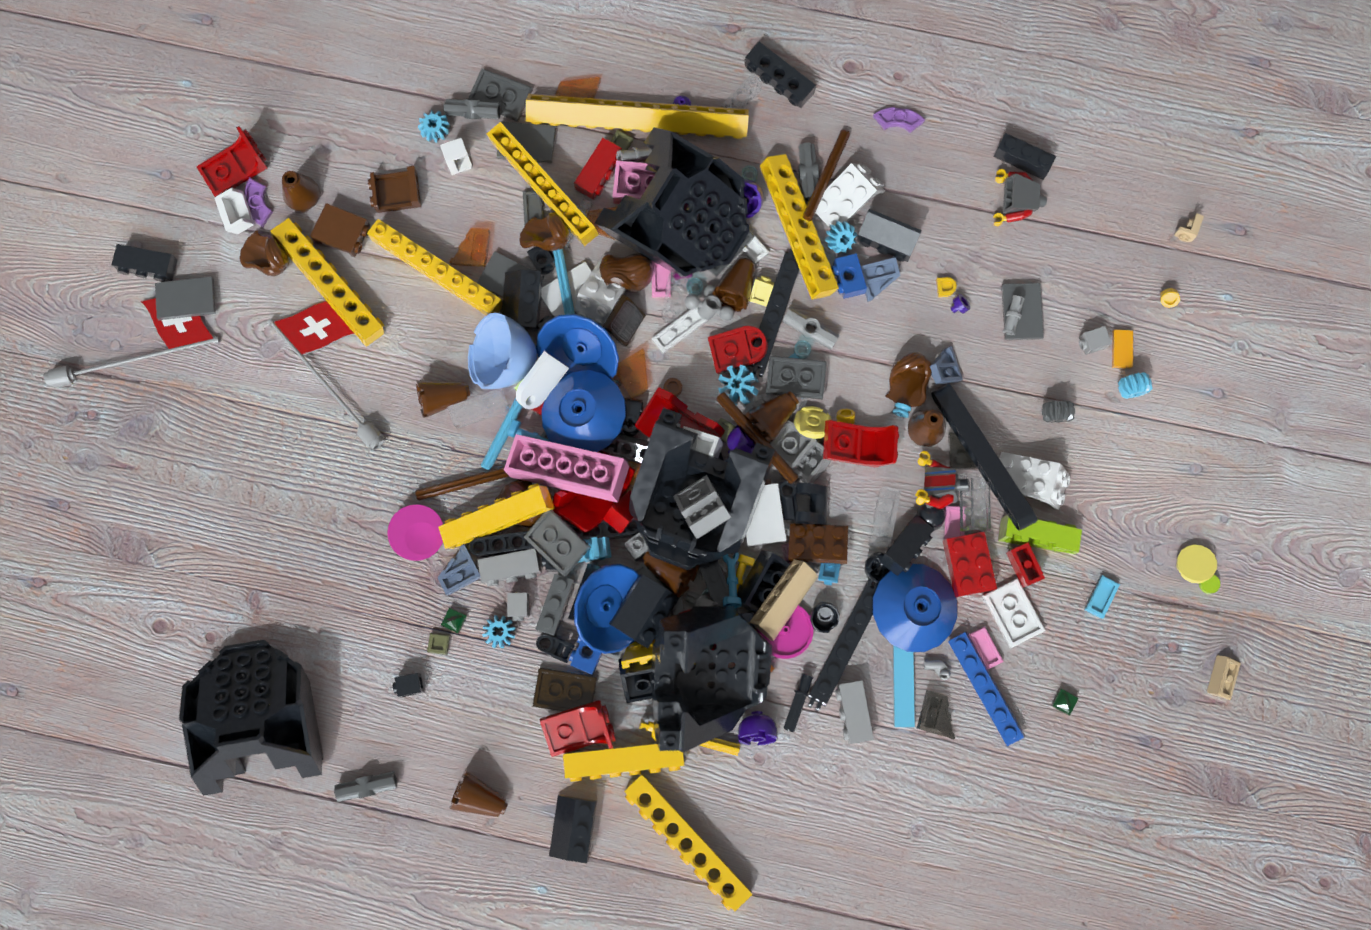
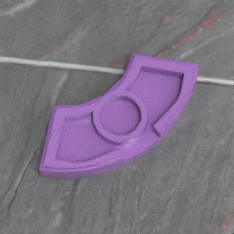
M889 107L873 114V118L884 130L890 127H900L911 133L925 122L921 115L907 108Z
M249 178L244 195L253 220L261 227H264L273 213L265 203L267 188Z

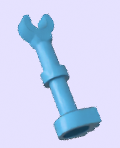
M516 419L512 421L507 434L513 438L517 434L550 442L548 439L539 436V433H531L521 429L522 423Z
M738 552L733 554V559L729 558L728 554L723 556V560L728 566L726 582L729 585V596L723 598V606H734L735 608L742 606L741 598L737 597L736 586L738 578L736 577L735 565L739 558Z

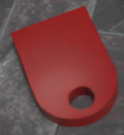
M743 326L708 337L717 374L728 372L727 367L731 365L738 369L740 365L748 366L755 364L765 356L768 349V341L765 334L754 326ZM754 339H762L760 347L753 346Z

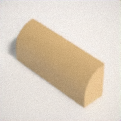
M793 560L750 623L769 640L774 641L818 578L815 571L805 562Z

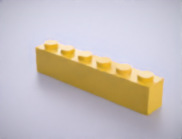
M531 485L525 492H514L510 498L497 499L493 505H482L477 508L478 511L465 512L461 514V518H451L444 521L445 524L439 526V531L445 549H455L463 544L470 543L475 538L485 537L554 509L547 486Z
M657 744L563 754L565 778H570V782L582 781L584 776H590V780L601 779L602 774H609L610 778L622 776L621 772H629V775H639L641 770L648 769L649 773L661 772V768L669 767V771L681 770V766H684L683 752L659 751Z

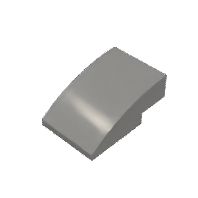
M789 420L777 437L770 443L804 483L814 484L832 461L823 459L824 446L819 444L816 439L800 434Z
M707 475L673 496L689 528L697 539L731 518Z

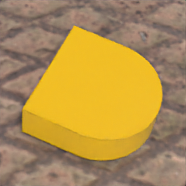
M950 277L936 278L938 298L949 297L954 294L957 288L954 279Z

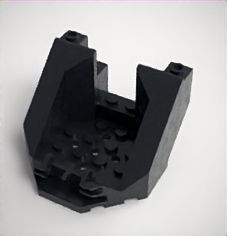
M653 127L644 142L652 150L645 161L648 164L645 170L655 173L652 181L640 199L624 195L615 211L603 208L594 224L611 237L665 269L684 277L698 271L703 272L713 269L719 265L730 264L750 232L749 224L746 221V214L748 213L747 200L744 198L743 190L745 179L720 158L712 156L671 131ZM708 197L711 198V202L709 204H707ZM685 203L688 204V208L686 210H684ZM700 213L701 218L697 220V215ZM713 223L714 228L710 230V225ZM690 230L691 234L687 237V231Z
M663 407L658 420L655 422L630 495L629 511L631 516L634 517L639 533L648 547L647 550L650 556L685 570L695 568L696 565L707 564L720 559L721 556L739 552L769 474L775 449L756 443L752 454L735 448L734 450L731 449L728 462L696 451L698 434L680 427L682 414ZM707 475L731 518L697 539L689 528L673 496ZM675 503L676 507L672 508L669 506V504ZM686 526L688 529L683 531L680 527Z
M694 606L689 611L659 621L655 643L653 644L651 675L654 731L659 751L685 752L726 734L734 729L747 709L760 704L766 699L767 686L770 685L772 646L734 606ZM715 643L716 648L710 649L709 646ZM714 662L715 667L709 668V663ZM730 662L735 663V666L733 668L728 667V664ZM713 681L715 684L713 687H708V682Z
M264 639L224 646L219 651L220 654L213 661L209 660L198 670L199 674L194 679L188 680L182 685L179 720L182 724L191 779L203 796L222 793L225 778L245 774V768L239 757L266 753L275 770L295 766L302 778L322 775L323 752L310 681L300 663L294 662L288 655L279 649H275ZM240 710H245L243 713L238 714Z

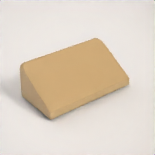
M1218 655L1214 663L1207 692L1231 700L1241 663L1232 658Z

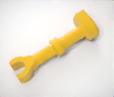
M739 554L737 560L739 562L736 571V577L738 578L737 592L739 586L743 584L744 580L742 578L746 566H753L755 561L754 558Z

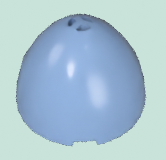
M500 313L488 314L475 328L474 333L476 336L473 344L469 345L468 369L473 383L478 384L481 389H500L510 387L522 381L537 361L536 346L528 332L519 323Z

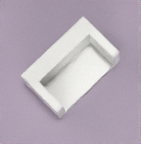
M462 138L440 145L451 175L472 169Z
M230 188L215 197L227 232L239 234L255 225L243 191Z
M683 427L698 434L696 451L718 459L723 447L719 437Z

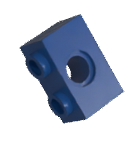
M857 253L836 258L831 268L834 277L837 276L838 293L842 294L843 299L865 294L867 287ZM850 274L853 279L847 280L843 275Z
M578 637L577 643H579L577 651L573 650L570 655V665L593 675L602 653L593 650L591 656L585 657L582 651L587 645Z

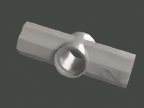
M792 307L787 311L782 321L801 332L805 338L813 339L832 350L840 336L821 325L817 319L809 318ZM812 325L816 330L809 332L806 327Z

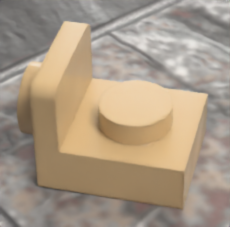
M1196 214L1192 219L1189 218L1185 228L1179 227L1174 236L1178 237L1181 241L1192 242L1198 235L1204 216Z

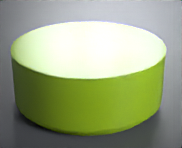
M1213 575L1211 579L1199 583V588L1206 594L1215 593L1220 588V580L1216 575Z

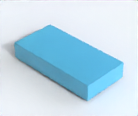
M1102 575L1084 610L1100 619H1104L1120 584Z

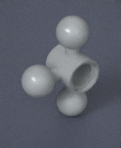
M714 285L705 287L703 291L705 300L703 302L694 294H690L685 298V306L689 309L699 307L698 313L703 319L709 320L715 313L719 314L720 318L725 321L731 320L734 316L732 307L723 306L720 308V300L712 295L716 287Z

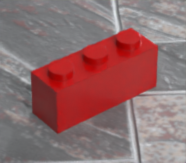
M602 138L574 182L575 190L593 200L597 195L600 196L604 190L603 185L606 180L609 181L614 174L613 169L617 161L616 153L619 150L622 151V148Z

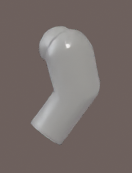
M924 660V669L934 670L942 680L950 678L951 671L942 660Z

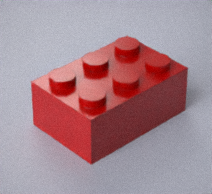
M985 532L949 538L942 541L955 598L997 589Z

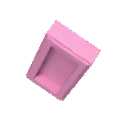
M652 261V297H671V271Z
M946 506L944 540L964 536L965 506Z
M985 627L969 634L987 669L1004 662Z

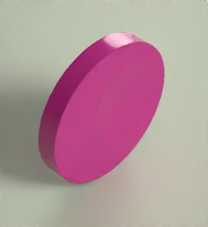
M409 505L403 507L394 514L389 522L387 529L388 542L393 551L406 560L420 561L434 555L443 543L439 531V526L443 525V522L439 515L427 506Z
M799 605L774 641L769 640L757 629L758 633L772 646L771 656L780 659H790L802 654L809 647L813 638L810 616Z

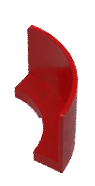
M660 387L657 388L635 424L637 429L650 438L655 422L658 420L664 407L682 414L681 428L685 426L717 436L720 439L725 432L717 422L698 412L696 414L687 409L688 405L683 403L673 393Z
M600 450L599 452H597V453H601V454L610 455L609 453L604 452V451H602V450ZM630 466L619 499L625 494L634 476L635 470ZM560 490L554 495L552 501L554 509L552 510L582 531L588 532L603 521L611 506L616 502Z

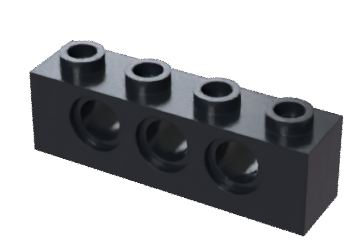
M758 42L746 55L744 64L746 69L751 73L757 74L763 83L774 87V90L779 95L783 94L787 97L792 105L802 108L815 93L816 84L761 42ZM764 63H765V64H768L769 66H768V67H762L761 64H764ZM780 74V75H782L783 77H782V78H776L775 75ZM794 85L797 89H791L789 86Z

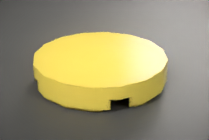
M803 407L795 415L794 426L800 434L806 437L822 438L825 433V421L832 420L831 416L828 413H824V410L818 407Z
M1190 545L1181 550L1176 559V567L1185 580L1191 583H1203L1213 577L1217 570V560L1210 549L1202 545Z

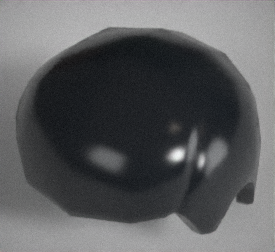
M925 502L919 506L916 514L933 527L934 531L942 527L946 518L944 508H927Z
M882 552L871 554L865 561L864 567L866 576L877 583L890 571L879 562L884 555Z
M820 602L812 608L810 621L812 627L818 632L829 633L838 625L840 614L837 607L832 603Z

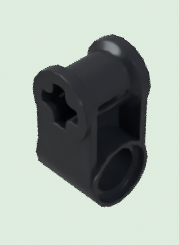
M624 398L626 417L622 426L623 432L626 435L635 436L639 432L635 424L642 414L643 400ZM630 423H633L634 426H632L631 429H628L627 426H629Z
M546 634L539 636L536 640L538 650L568 664V656L575 645ZM543 638H548L551 642L550 647L547 649H542L540 646V641Z

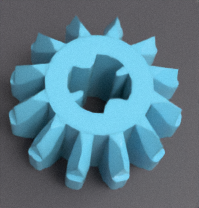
M432 110L430 115L424 113L425 118H419L420 125H418L421 136L423 138L426 137L429 142L434 139L437 143L438 138L444 140L443 134H449L448 128L450 127L446 115H442L440 111L434 114Z
M836 221V225H830L831 230L826 231V234L829 236L825 238V241L828 243V247L836 253L840 251L846 253L847 248L852 249V243H857L854 239L858 236L855 232V227L849 225L847 221Z
M1144 372L1131 374L1121 378L1118 382L1119 393L1126 399L1145 395L1153 389L1149 374Z
M497 615L494 616V623L491 619H488L487 622L490 626H483V629L488 630V632L482 634L483 637H489L486 643L490 644L493 641V648L497 647L498 642L500 648H504V641L510 645L511 642L508 640V637L515 638V635L510 634V632L516 630L515 627H509L512 624V620H508L505 623L506 616H502L499 622ZM496 628H503L504 631H501L503 632L502 636H495V633H497L495 631Z

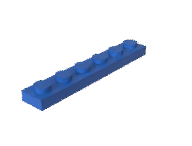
M964 632L949 640L948 642L1006 746L1025 738V734L968 633Z

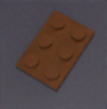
M790 524L788 562L799 560L810 563L847 564L848 526Z

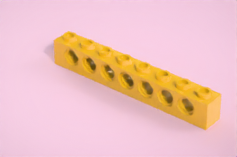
M501 122L486 133L491 143L549 208L561 217L568 229L584 247L599 235L594 225Z
M786 154L767 157L761 163L760 169L811 300L831 296L839 289L837 280L833 275L830 262L826 257L824 247L820 242L813 221L803 219L807 206L791 168V163Z
M288 218L270 230L271 235L285 249L288 257L366 347L384 335L383 322L371 314L372 310L366 303L363 305L359 300L361 299L359 294L355 290H350L346 279L343 276H338L334 265L331 262L327 263L325 261L322 251L320 249L316 250L312 246L314 243L309 236H304L301 233L302 229L296 222L293 223ZM291 239H298L294 243L290 242ZM304 252H309V255L302 256L301 254ZM315 266H321L318 270L313 269ZM327 279L333 280L331 283H325ZM338 293H345L343 297L336 296ZM351 306L357 307V309L354 311L348 310V308ZM362 320H368V321H369V322H368L367 324H365V325L360 324V322H361Z
M377 219L367 234L374 243L484 315L499 313L503 302L499 297L383 221Z
M643 774L624 791L627 794L625 796L626 800L632 806L636 804L640 808L639 814L645 820L649 818L654 823L652 828L659 835L663 833L667 837L665 842L673 850L675 848L678 849L681 853L679 857L686 865L690 863L695 868L693 871L700 880L704 878L709 883L708 889L714 895L718 893L723 898L721 903L728 910L732 908L736 912L753 895ZM648 793L651 796V802L649 804H642L640 801L641 794ZM656 808L664 810L665 816L662 819L654 817L653 812ZM670 823H675L678 825L679 830L677 833L671 834L667 831V826ZM682 839H691L692 846L689 849L683 848L681 846ZM698 853H703L706 856V861L702 864L697 863L694 859ZM712 868H717L720 871V875L716 879L708 875L709 870ZM731 883L734 886L733 892L729 894L724 893L722 890L723 885Z

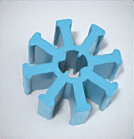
M732 365L727 367L731 378H726L720 374L718 380L724 385L728 384L723 388H718L720 394L724 392L727 396L729 395V398L735 405H737L739 396L743 404H749L750 400H748L746 392H750L755 396L758 395L759 390L754 386H749L755 382L758 383V378L746 366L740 365L738 374L737 369Z
M608 537L583 539L591 548L579 562H592V560H605V558L612 557Z

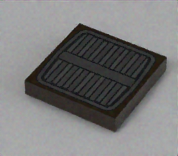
M622 295L603 327L622 345L627 346L646 315L628 296Z

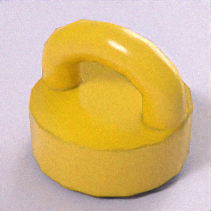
M1173 288L1161 291L1160 301L1162 305L1168 308L1176 306L1180 301L1179 292Z
M848 408L840 409L836 413V420L854 424L855 412Z

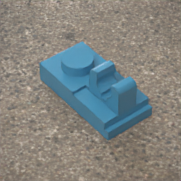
M821 563L818 580L824 581L825 585L838 583L841 564Z

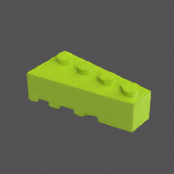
M1008 515L1001 518L998 541L1017 545H1024L1029 542L1030 547L1076 554L1080 550L1082 529H1078L1076 525L1065 524L1064 526L1057 524L1055 521L1037 519L1036 523L1018 531Z

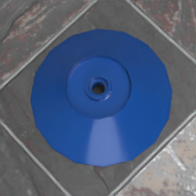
M577 314L558 315L545 322L537 335L536 351L538 358L545 351L566 365L569 369L563 377L572 372L591 370L605 374L612 380L617 373L619 356L616 344L606 329L590 318Z
M591 370L572 372L561 378L542 406V426L550 442L593 452H599L614 441L621 432L626 417L625 399L618 385L605 374ZM579 407H582L581 412H577Z
M622 564L605 565L590 574L580 587L574 605V623L580 639L591 650L608 654L620 652L634 643V640L609 624L639 577V574L634 569Z
M912 564L906 573L902 571L896 576L893 572L889 571L879 581L873 596V617L879 632L891 645L907 652H926L940 646L952 633L957 620V599L951 584L939 571L924 564ZM919 603L922 605V610H919L917 607Z

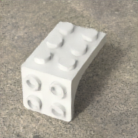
M851 163L825 190L816 214L830 229V225L833 224L835 226L836 221L848 222L870 199L885 191L883 189L884 184L877 177L874 179L870 175L871 170L865 164Z
M602 256L579 290L574 311L575 314L590 318L603 327L626 289L616 283L609 285L604 283L599 269Z
M1001 452L999 459L1023 496L1048 503L1054 509H1060V506L1065 501V489L1070 484L1069 473L1061 463Z

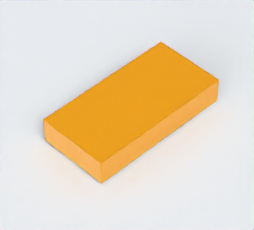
M1133 330L1112 331V368H1133Z

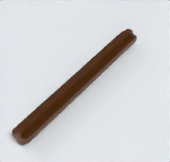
M845 129L841 130L803 214L804 220L812 221L849 139L850 132Z
M723 392L717 396L716 400L755 445L760 443L773 448L726 393ZM775 450L772 464L792 484L798 479V475Z
M504 467L418 489L415 491L417 500L420 501L509 477V475L504 471Z

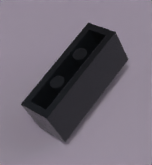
M1007 133L1004 134L993 156L1042 180L1049 173L1056 158L1055 155Z
M117 244L111 265L117 269L118 273L123 275L133 273L140 278L146 279L149 276L153 277L154 280L165 282V280H173L178 260L172 254Z
M915 515L879 562L896 576L902 571L906 573L912 566L910 562L912 558L916 560L923 550L920 549L922 545L926 546L933 538L931 533L934 531V528L918 515Z

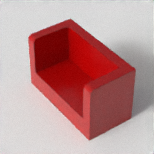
M631 490L621 497L618 503L616 502L612 505L603 518L619 533H622L629 522L634 519L629 511Z

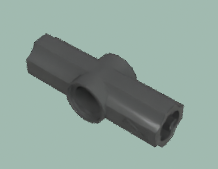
M445 99L444 103L445 115L463 116L466 119H500L502 114L500 102H485L480 99Z
M810 142L798 146L800 162L798 168L799 180L802 184V195L806 201L810 200L819 179L815 145Z
M387 772L334 785L335 798L337 802H342L396 789L397 778L395 772Z

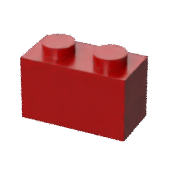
M1029 542L1006 552L1022 588L1045 579Z

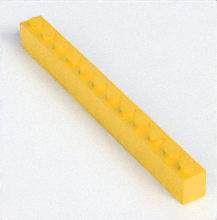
M528 94L526 98V122L536 125L541 123H549L552 126L567 124L569 127L582 125L587 128L604 127L607 130L622 128L625 131H632L633 129H639L642 132H651L653 127L677 132L680 135L695 133L697 136L710 134L715 137L732 136L736 139L747 137L749 109Z

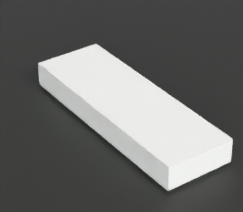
M698 307L690 309L655 335L652 341L664 354L708 320L703 319L699 315Z

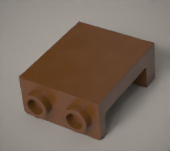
M407 166V171L375 175L374 172H370V178L368 179L369 189L372 190L370 204L377 213L421 207L418 173L415 166Z
M326 203L310 237L316 243H325L347 252L351 257L355 258L361 252L362 242L365 237H368L367 233L371 227L367 219Z

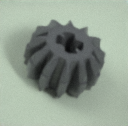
M1052 401L1042 405L1043 420L1046 422L1059 423L1074 420V403L1070 401Z

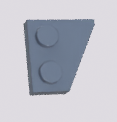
M896 257L861 266L867 287L865 292L867 302L872 301L900 276Z
M949 346L930 365L931 375L935 384L957 383L963 380L953 348Z
M465 544L460 547V551L454 559L450 560L447 568L438 576V580L447 596L481 578Z

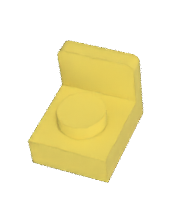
M766 276L757 277L749 301L767 306L774 286V282H771L772 279Z

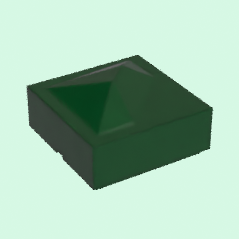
M449 608L441 626L459 634L467 616Z
M1059 689L1051 707L1070 716L1079 698L1063 689Z

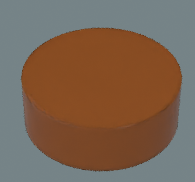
M669 378L665 381L663 389L678 397L682 392V383L676 378Z

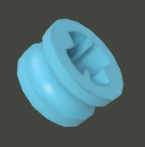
M895 403L896 409H893L892 413L908 418V411H911L912 408L903 403Z

